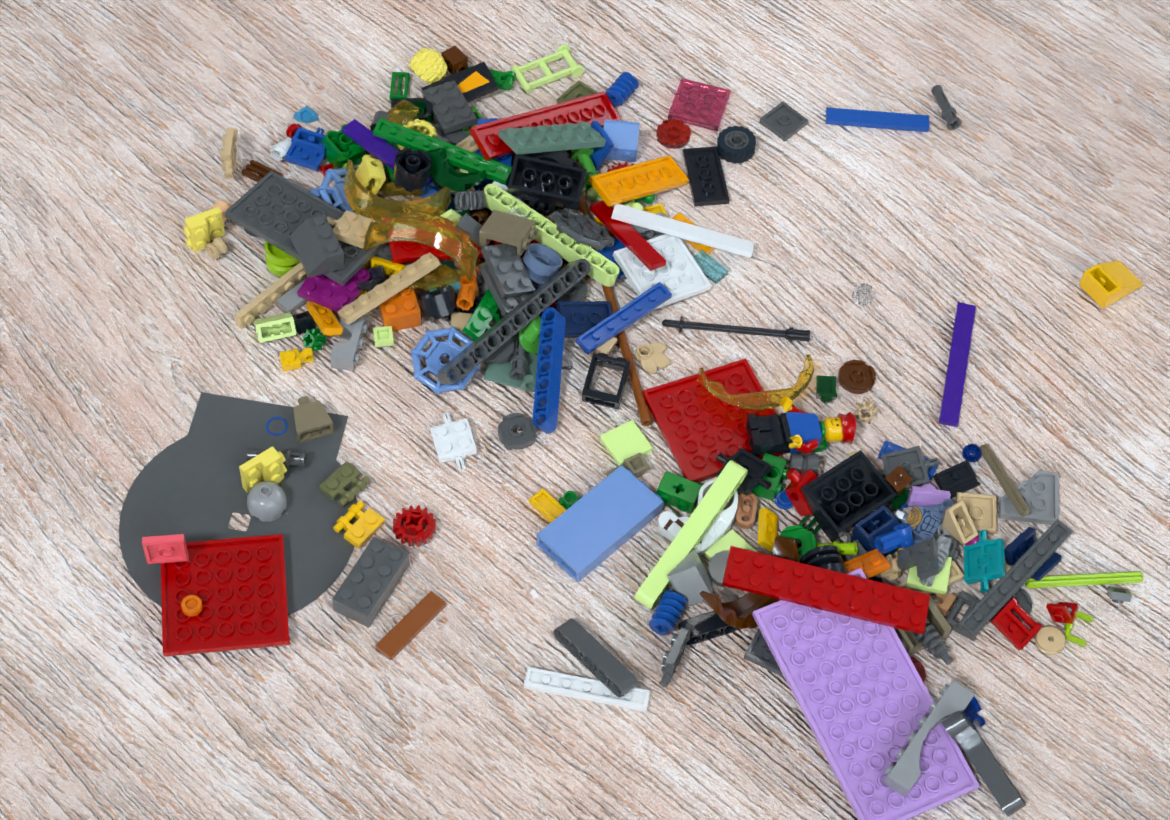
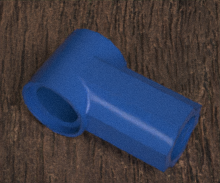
M908 523L894 526L892 531L877 536L874 541L875 548L878 549L879 553L884 554L897 548H907L914 545L911 525Z

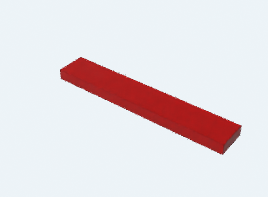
M603 200L590 205L589 210L650 271L666 266V260L629 223L611 218L614 209L612 206L608 207Z

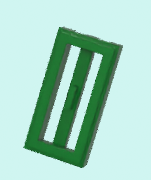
M392 72L390 101L391 99L408 97L410 73ZM396 76H399L397 94H394ZM403 77H406L404 95H401Z

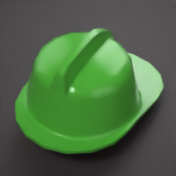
M541 316L535 317L519 331L520 344L527 352L532 354H538Z

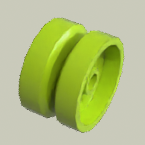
M265 241L266 267L272 274L282 277L301 262Z

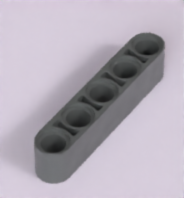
M571 618L554 629V635L558 642L614 695L620 698L637 686L635 676L577 621Z

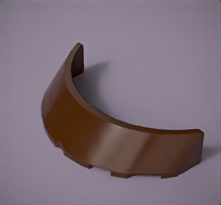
M782 536L775 537L771 556L798 562L799 555L796 541ZM705 591L699 593L726 624L738 629L758 627L752 616L753 611L780 601L779 599L748 592L737 600L722 603L719 595Z

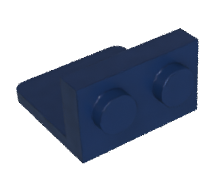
M1028 527L1006 546L1004 554L1008 565H1014L1037 541L1035 529ZM1055 552L1031 579L1041 580L1062 560L1061 555Z

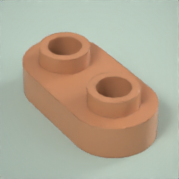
M750 492L746 496L741 493L738 496L735 523L742 529H749L754 525L757 509V497L755 494Z

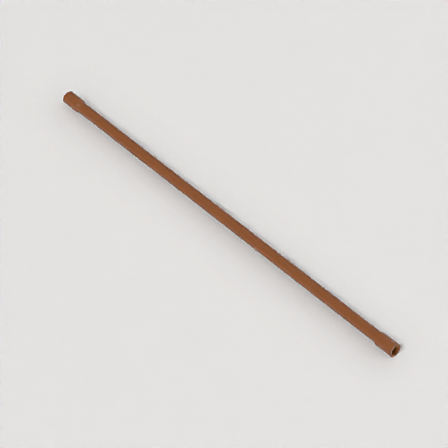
M562 150V152H564V151L568 152V153L570 154V158H569V159H571V153H572V151H571V150ZM583 192L579 210L583 215H590ZM602 285L606 301H610L613 314L618 311V306L612 286ZM623 330L616 336L623 358L630 362L628 377L638 407L642 426H649L653 421L642 393V387L626 333Z

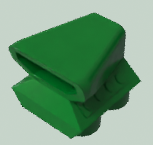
M347 124L342 125L340 131L327 132L326 137L321 139L326 148L327 161L333 163L334 169L342 168L345 163L351 166L361 164L362 157L367 155L364 148L342 133V128Z

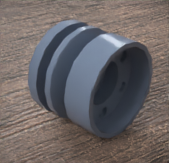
M539 243L530 244L522 260L535 291L554 276L563 263L562 258L556 251Z

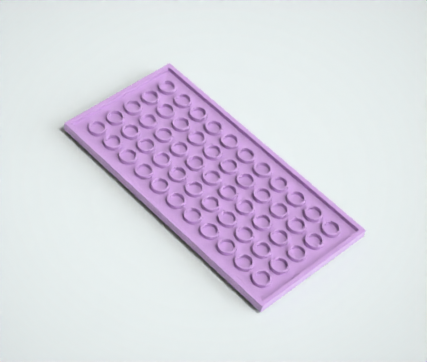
M861 568L847 573L848 575L867 579ZM783 600L753 611L752 616L858 820H909L973 792L980 787L956 741L948 734L942 723L930 730L923 741L919 762L921 775L905 798L883 783L887 777L884 772L891 763L893 765L897 763L898 759L895 756L902 747L904 749L907 748L909 743L906 740L913 731L918 732L920 727L917 724L924 715L929 716L931 711L928 708L933 703L932 697L893 627Z

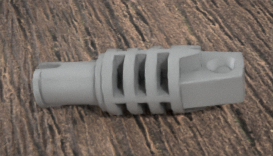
M940 536L936 541L939 572H941L946 562L952 539L945 536ZM936 575L923 580L920 579L919 581L924 586L928 582L927 587H931Z

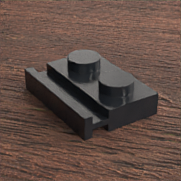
M968 460L933 476L940 490L950 491V499L956 497L957 492L965 493L981 485L977 481V476Z

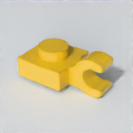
M306 348L300 353L298 349L279 352L283 372L302 368L301 363L314 361L312 348Z

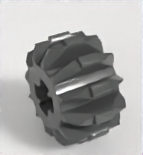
M461 191L455 193L454 204L456 209L478 210L484 208V192Z

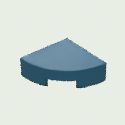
M308 106L294 114V119L302 123H312L319 120L318 115Z

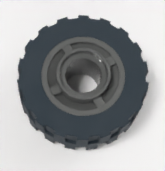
M730 126L723 129L717 139L719 156L723 160L735 164L751 159L755 153L756 138L753 132L742 126Z

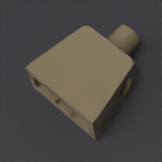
M308 396L300 397L298 399L299 405L293 408L298 443L334 434L333 422L319 400L310 402Z

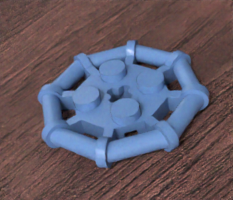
M352 166L328 169L325 172L326 175L321 186L318 187V193L321 194L322 199L336 208L339 207L343 212L346 210L360 212L367 205L366 203L371 201L355 196L356 170ZM331 180L335 182L334 187H329ZM329 194H332L335 204H332Z
M453 326L447 329L425 331L426 334L416 347L410 351L415 374L413 377L435 391V394L460 389L464 390L470 379L480 370V365L475 367L459 382L448 385H441L439 380H437L436 384L426 377L425 374L430 372L437 377L438 371L447 364L441 363L442 360L440 358L442 356H449L448 360L451 361L475 340L472 341ZM449 336L448 340L443 342L435 340L437 337ZM453 337H455L465 345L460 347L452 341ZM431 341V347L427 352H423V348ZM420 357L426 358L427 367L423 370L421 369ZM448 371V377H449V379H450V378H451V374H450V372Z

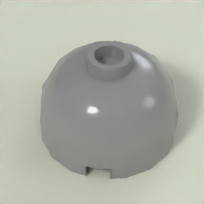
M262 481L250 489L247 495V508L250 515L259 518V521H273L282 516L281 513L286 510L287 497L283 488L277 483Z

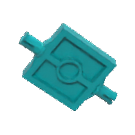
M982 529V531H978V542L963 546L964 581L967 585L980 582V592L986 593L989 592L990 580L1005 577L1004 541L1001 538L987 540V531Z

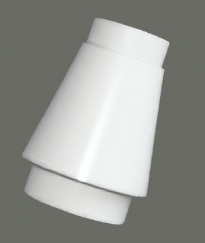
M288 137L273 145L270 151L272 158L276 161L284 160L286 153L292 145V139Z

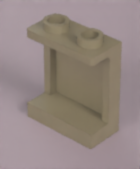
M494 210L479 231L480 246H488L490 241L494 240L516 246L517 255L521 256L528 249L531 240H534L537 235L535 221Z
M930 597L926 620L936 628L940 638L944 640L948 638L952 628ZM894 628L909 656L925 649L921 645L922 643L917 642L916 637L911 632Z

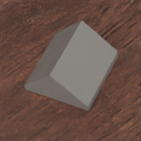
M692 550L667 575L675 592L686 598L687 604L684 607L704 601L699 594L701 591L712 593V581L695 550Z

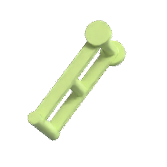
M567 44L561 45L554 54L519 67L515 65L511 68L527 94L531 93L534 88L572 74L573 77H579L584 73L583 66L577 65L570 54L571 48ZM564 57L570 67L553 74L547 63ZM540 66L546 77L528 83L522 73Z

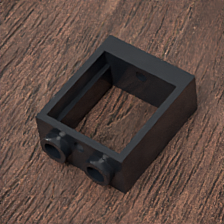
M593 353L582 391V401L619 410L630 370V362L622 357L612 358L605 353ZM597 365L623 371L617 395L590 389Z

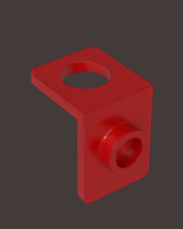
M1059 602L1058 604H1047L1046 608L1053 622L1073 624L1078 604Z

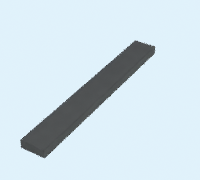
M1057 519L1007 571L1005 577H1002L958 623L957 627L973 640L1071 536L1073 531Z

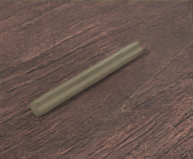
M981 445L980 453L1019 515L1022 517L1029 515L1030 508L990 445Z

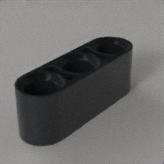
M715 611L685 619L678 624L679 631L681 627L685 628L686 624H691L694 627L686 645L697 644L732 633L738 629L726 624Z

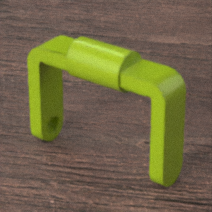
M1079 611L1075 615L1076 618L1087 622H1093L1094 619L1092 616ZM1074 621L1073 624L1065 623L1064 635L1066 640L1080 646H1086L1087 642L1085 640L1069 635Z

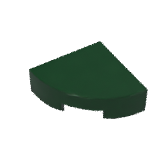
M905 490L895 498L891 504L892 512L900 510L902 505L907 503L909 490Z

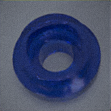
M968 444L962 450L963 458L969 462H977L981 458V450L976 444Z

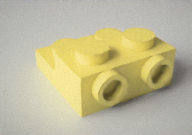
M219 207L184 219L185 227H183V230L187 237L185 242L188 249L192 248L193 252L204 250V246L210 243V240L225 235L222 212Z
M272 446L239 466L243 489L248 493L254 485L262 481H271L279 484L284 479V473L287 472L283 464L286 461L284 455L280 451L277 452Z

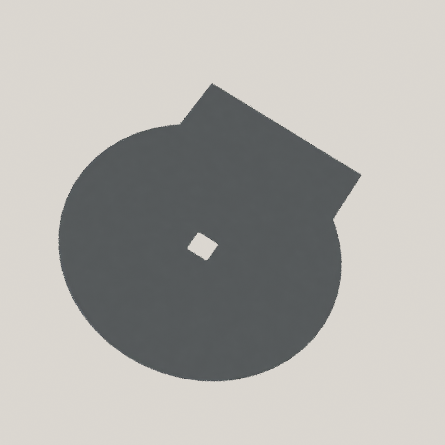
M201 392L188 435L165 448L143 468L134 480L123 503L119 523L120 547L126 567L140 589L153 602L162 607L161 563L147 564L142 537L184 534L186 542L283 534L288 616L315 601L337 580L346 567L354 549V545L344 539L346 531L342 529L338 533L333 527L337 520L348 512V508L352 504L357 503L356 495L351 503L341 507L337 502L341 497L332 501L319 490V485L341 466L336 459L348 416L328 413L333 422L334 434L298 443L294 407ZM281 417L286 420L288 428L285 433L275 436L267 432L266 423L271 418ZM279 419L272 420L268 424V429L275 434L281 433L285 429V423ZM273 446L276 451L281 452L287 449L293 452L307 451L306 468L296 465L286 467L287 472L284 473V479L278 484L283 488L287 497V508L281 513L282 516L280 518L263 522L259 521V518L251 516L247 531L228 528L232 513L250 515L247 508L248 493L242 487L239 466L247 462L246 453L248 448L267 450ZM351 485L345 491H349L353 486ZM354 517L349 523L353 525L358 519Z

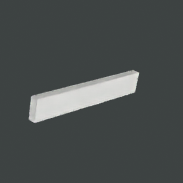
M533 667L527 668L523 687L525 689L644 712L647 711L650 690L635 687L619 698L600 680Z

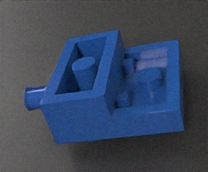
M299 127L292 138V145L285 155V161L318 172L326 158V148L321 140L326 137V135H322L324 130L318 127L316 132Z

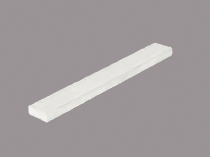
M621 204L615 205L611 218L749 258H751L754 242Z

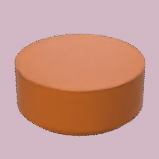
M188 595L181 602L182 611L187 616L193 617L202 611V601L196 595Z

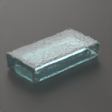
M703 250L693 257L704 275L713 283L717 284L728 275L729 270Z

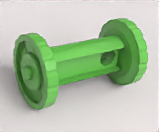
M593 148L575 149L571 153V158L579 161L581 168L587 169L584 185L586 190L593 187L588 181L589 178L598 175L591 159L594 152Z

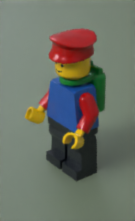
M786 396L779 403L783 406V410L786 413L769 416L748 414L746 429L748 439H750L751 453L755 456L781 452L804 454L821 452L828 449L827 442L840 441L842 444L849 443L851 445L856 432V418L851 412L846 415L838 413V417H828L824 421H819L816 414H810L798 409L793 405L794 402Z

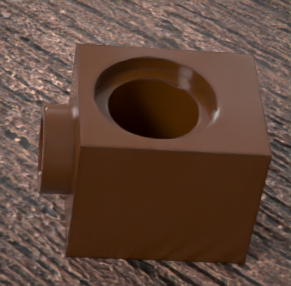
M456 46L442 52L444 61L447 64V70L452 75L468 69V57Z
M900 465L885 477V480L898 494L897 497L910 487L913 481Z

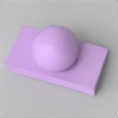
M929 483L923 484L920 487L912 486L907 504L908 506L942 504L944 500L950 499L951 494L950 491L937 490L934 485Z

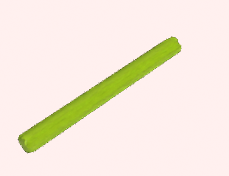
M1141 571L1047 575L1039 581L1030 578L1026 582V587L1045 588L1141 583L1143 576Z

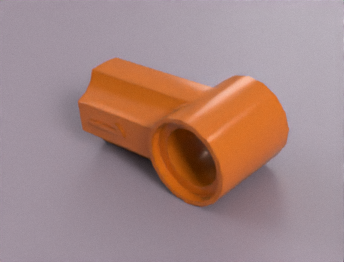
M467 274L460 278L461 287L456 304L462 310H469L473 306L475 298L479 295L476 277L472 274Z

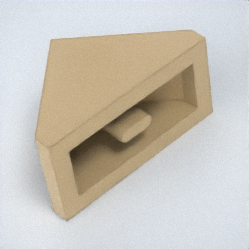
M963 500L946 509L943 527L961 544L964 545L979 535Z

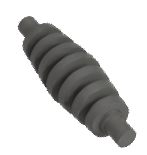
M926 620L923 635L911 633L916 637L917 642L922 643L921 645L930 654H934L933 656L936 659H942L946 665H949L953 659L948 654V646L944 645L945 642L943 638H940L936 628Z

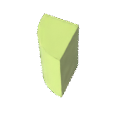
M290 312L253 320L259 343L297 335L294 319Z

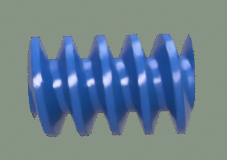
M623 72L606 91L613 106H622L632 93L635 92V89L639 87V82L629 72Z
M666 590L655 609V613L652 615V619L649 621V627L659 635H667L668 632L674 631V625H677V619L681 617L680 612L684 611L683 606L687 604L686 598L677 592Z

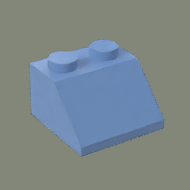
M604 120V131L614 144L606 159L636 162L640 123Z

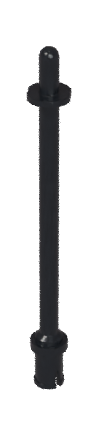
M680 316V321L667 319L662 321L664 327L679 328V333H682L684 328L783 337L788 342H792V340L809 342L810 330L793 329V327H789L786 330L689 322L684 321L683 316Z

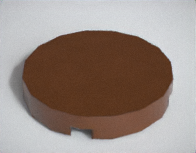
M850 360L845 362L839 369L838 381L850 393H866L875 384L876 373L874 369L866 365V362L862 360Z

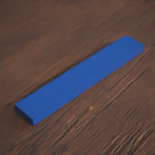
M826 107V124L928 132L929 115Z
M661 282L657 283L576 338V343L589 355L672 297V293Z

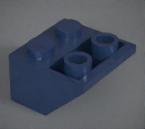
M883 505L855 524L851 537L854 541L858 540L862 547L869 552L876 549L874 544L876 537L892 531L894 526L899 525V521ZM899 548L894 549V550H892V551H889V552H887V553H884V554H882V555H883L884 557H886V556H888V555H890V554L892 555V554H894L895 552H897V551L899 550Z

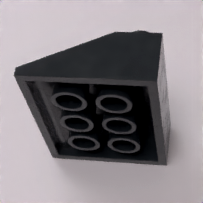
M861 450L801 488L818 525L832 543L843 537L846 532L852 531L855 524L883 505L886 507L890 506L898 495Z

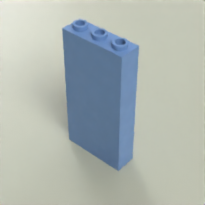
M621 465L537 534L536 545L579 583L662 512V498L658 494H654L644 482H640L629 469H625Z

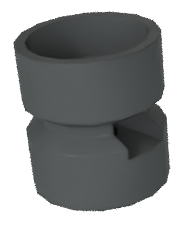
M791 453L789 469L794 467L798 472L812 470L818 475L819 455L807 454L804 457L802 453Z

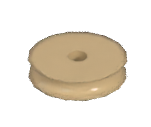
M1054 626L1042 627L1034 639L1037 648L1047 655L1059 654L1066 644L1064 633Z

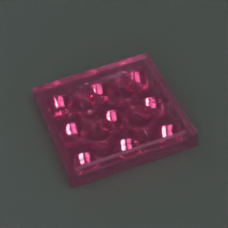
M681 78L668 114V119L718 131L731 90Z

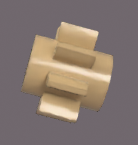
M864 398L863 403H856V407L859 410H855L854 415L859 416L858 421L865 420L868 423L870 418L876 419L873 412H877L878 408H873V400L869 403ZM869 409V413H862L863 410Z
M890 554L885 558L889 562L891 569L880 574L883 578L889 577V580L892 581L901 576L902 570L898 567V557L893 558Z

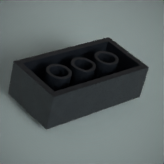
M515 154L507 192L517 198L579 211L587 169Z

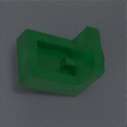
M816 376V399H821V402L830 403L832 400H835L837 398L836 376Z

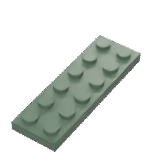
M587 122L567 123L564 125L553 124L552 126L539 125L537 127L515 129L508 128L500 130L498 135L517 155L605 147L606 140Z

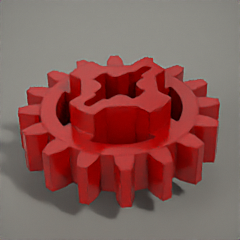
M410 505L409 510L402 508V514L396 513V519H393V533H395L396 539L401 538V544L408 542L409 547H411L415 543L419 547L420 542L427 544V538L433 539V533H436V519H433V513L428 514L427 508L422 511L419 505L416 509H413L412 505Z

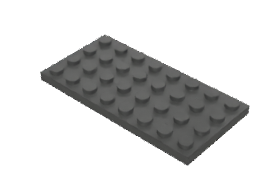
M270 171L225 211V217L300 261L289 239V235L307 218L325 214L326 218L329 216L338 220L345 212L277 173ZM378 231L376 232L378 235L385 236ZM385 236L384 244L372 241L365 249L338 240L344 252V269L323 275L343 286L388 243L387 236Z

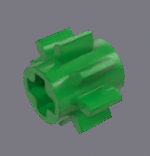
M319 328L307 329V333L302 337L304 346L312 348V351L322 350V346L326 344L325 335L320 333Z

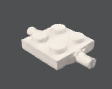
M446 412V415L443 413L444 424L430 428L439 463L455 461L457 470L461 471V467L464 470L466 467L463 459L477 454L468 419L452 421L449 412Z

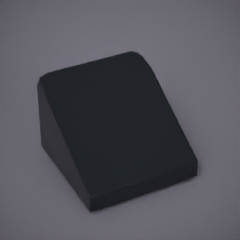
M308 311L292 315L298 334L306 333L307 329L315 328L314 319Z

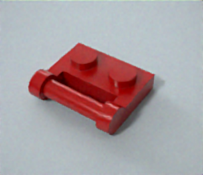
M1012 597L990 622L1019 651L1023 649L1043 626L1036 622L1017 603L1018 600L1015 597ZM1011 609L1030 627V630L1010 611Z

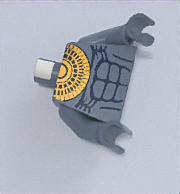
M946 499L942 504L932 506L914 505L909 514L897 510L895 517L900 524L908 523L911 525L914 544H917L932 537L934 538V534H936L943 520L944 511L954 505L951 499Z

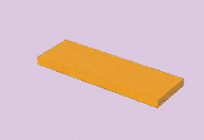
M668 155L594 175L588 181L607 206L610 207L687 185L689 179L672 157Z

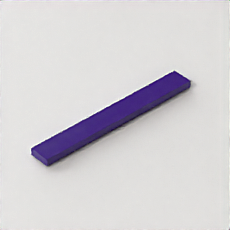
M958 302L956 307L938 424L957 427L959 423L976 310L974 305Z

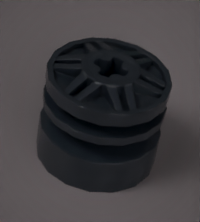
M824 545L806 552L799 560V563L844 574L848 573L843 565L840 551L836 546Z

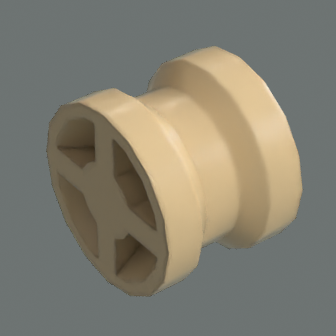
M215 237L212 243H207L204 246L207 254L214 260H217L221 254L228 252L226 244L219 237Z

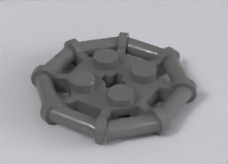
M564 208L562 211H554L551 215L552 221L557 225L556 229L560 233H565L576 241V244L588 245L596 250H603L605 247H612L615 241L610 236L609 229L591 219L588 214L583 215Z

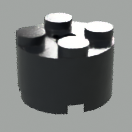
M406 148L399 151L394 161V181L407 192H413L416 189L425 187L430 179V156L420 149L412 151V148Z
M444 283L437 286V290L431 292L425 290L419 293L420 297L417 300L425 321H430L429 317H434V320L450 315L454 313L453 308L455 307L458 310L460 309V307H457V297L452 286Z

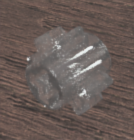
M863 283L859 286L855 285L852 297L855 298V303L865 306L868 303L872 304L876 292L872 291V286Z

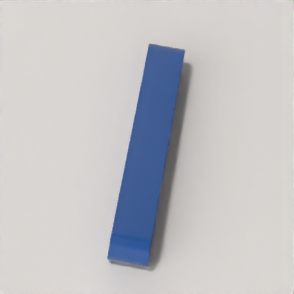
M552 307L544 310L541 316L532 418L533 424L546 434L552 433L557 427L566 324L565 317Z

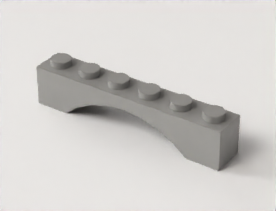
M953 680L950 685L945 684L939 692L942 695L940 700L937 701L935 699L928 708L931 711L929 716L924 715L917 724L920 727L918 732L913 731L906 740L909 743L907 748L904 749L902 747L895 756L898 759L895 765L891 763L884 772L887 777L883 783L904 798L921 775L919 766L920 751L929 731L957 711L963 712L975 695L956 680Z

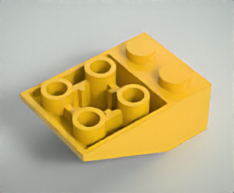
M1120 261L1096 264L1084 271L1079 286L1102 309L1144 285Z

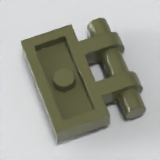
M346 461L319 485V490L332 501L341 497L337 502L343 507L345 504L351 503L356 494L363 492L371 480L367 476L360 480L361 472ZM351 485L353 486L349 491H345Z

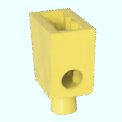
M364 155L362 157V162L355 173V196L366 200H372L386 180L383 163L378 159H374L371 155Z

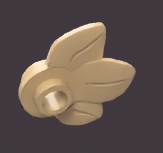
M662 343L642 344L635 350L636 359L641 362V367L648 373L656 374L657 368H665L671 364L669 358L663 354L666 345Z

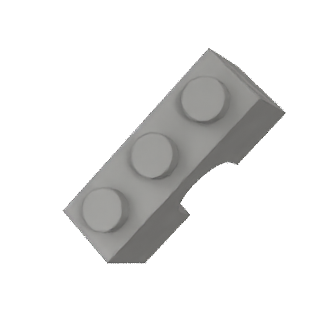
M365 315L349 325L341 319L340 324L343 327V332L340 338L348 339L349 341L345 343L334 342L330 356L331 368L354 372L355 365H358L360 361L359 350L364 347L363 335L368 332V323L365 321Z

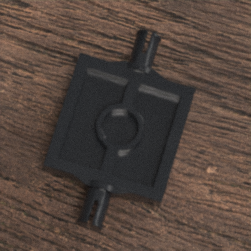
M740 448L736 454L729 458L722 453L717 455L716 460L723 463V467L716 473L717 478L730 460L748 470L745 479L737 489L742 494L747 496L758 485L766 490L771 487L772 483L764 479V477L772 468L770 464L743 448Z

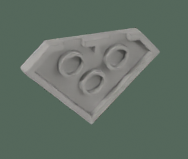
M1039 470L1030 479L1016 486L1030 508L1029 515L1020 516L1007 494L1000 498V519L1052 525L1057 519L1059 520V472Z

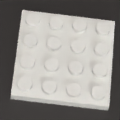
M664 234L646 240L666 260V266L652 271L627 247L614 251L612 255L638 296L659 282L672 293V297L655 309L709 291L712 287L682 240L675 236Z

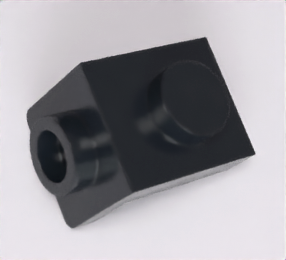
M383 266L369 268L371 279L357 283L359 290L367 289V292H369L376 285L386 281Z

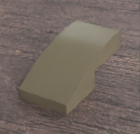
M641 453L624 459L622 464L636 478H639L650 469V465ZM618 467L607 471L606 476L610 475Z

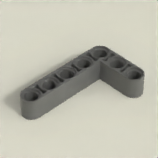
M960 710L944 720L942 725L948 734L960 744L1005 814L1009 817L1026 806V803L972 722Z

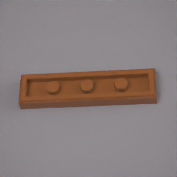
M430 591L375 645V648L391 661L446 607V602Z

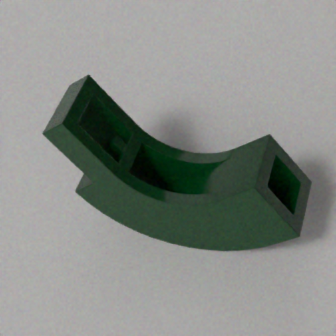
M445 148L426 151L431 158L430 176L439 185L448 190L456 192L467 191L472 186L481 184V181L487 178L485 170L471 173L456 171L448 161Z

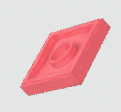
M184 534L142 537L147 564L189 561Z

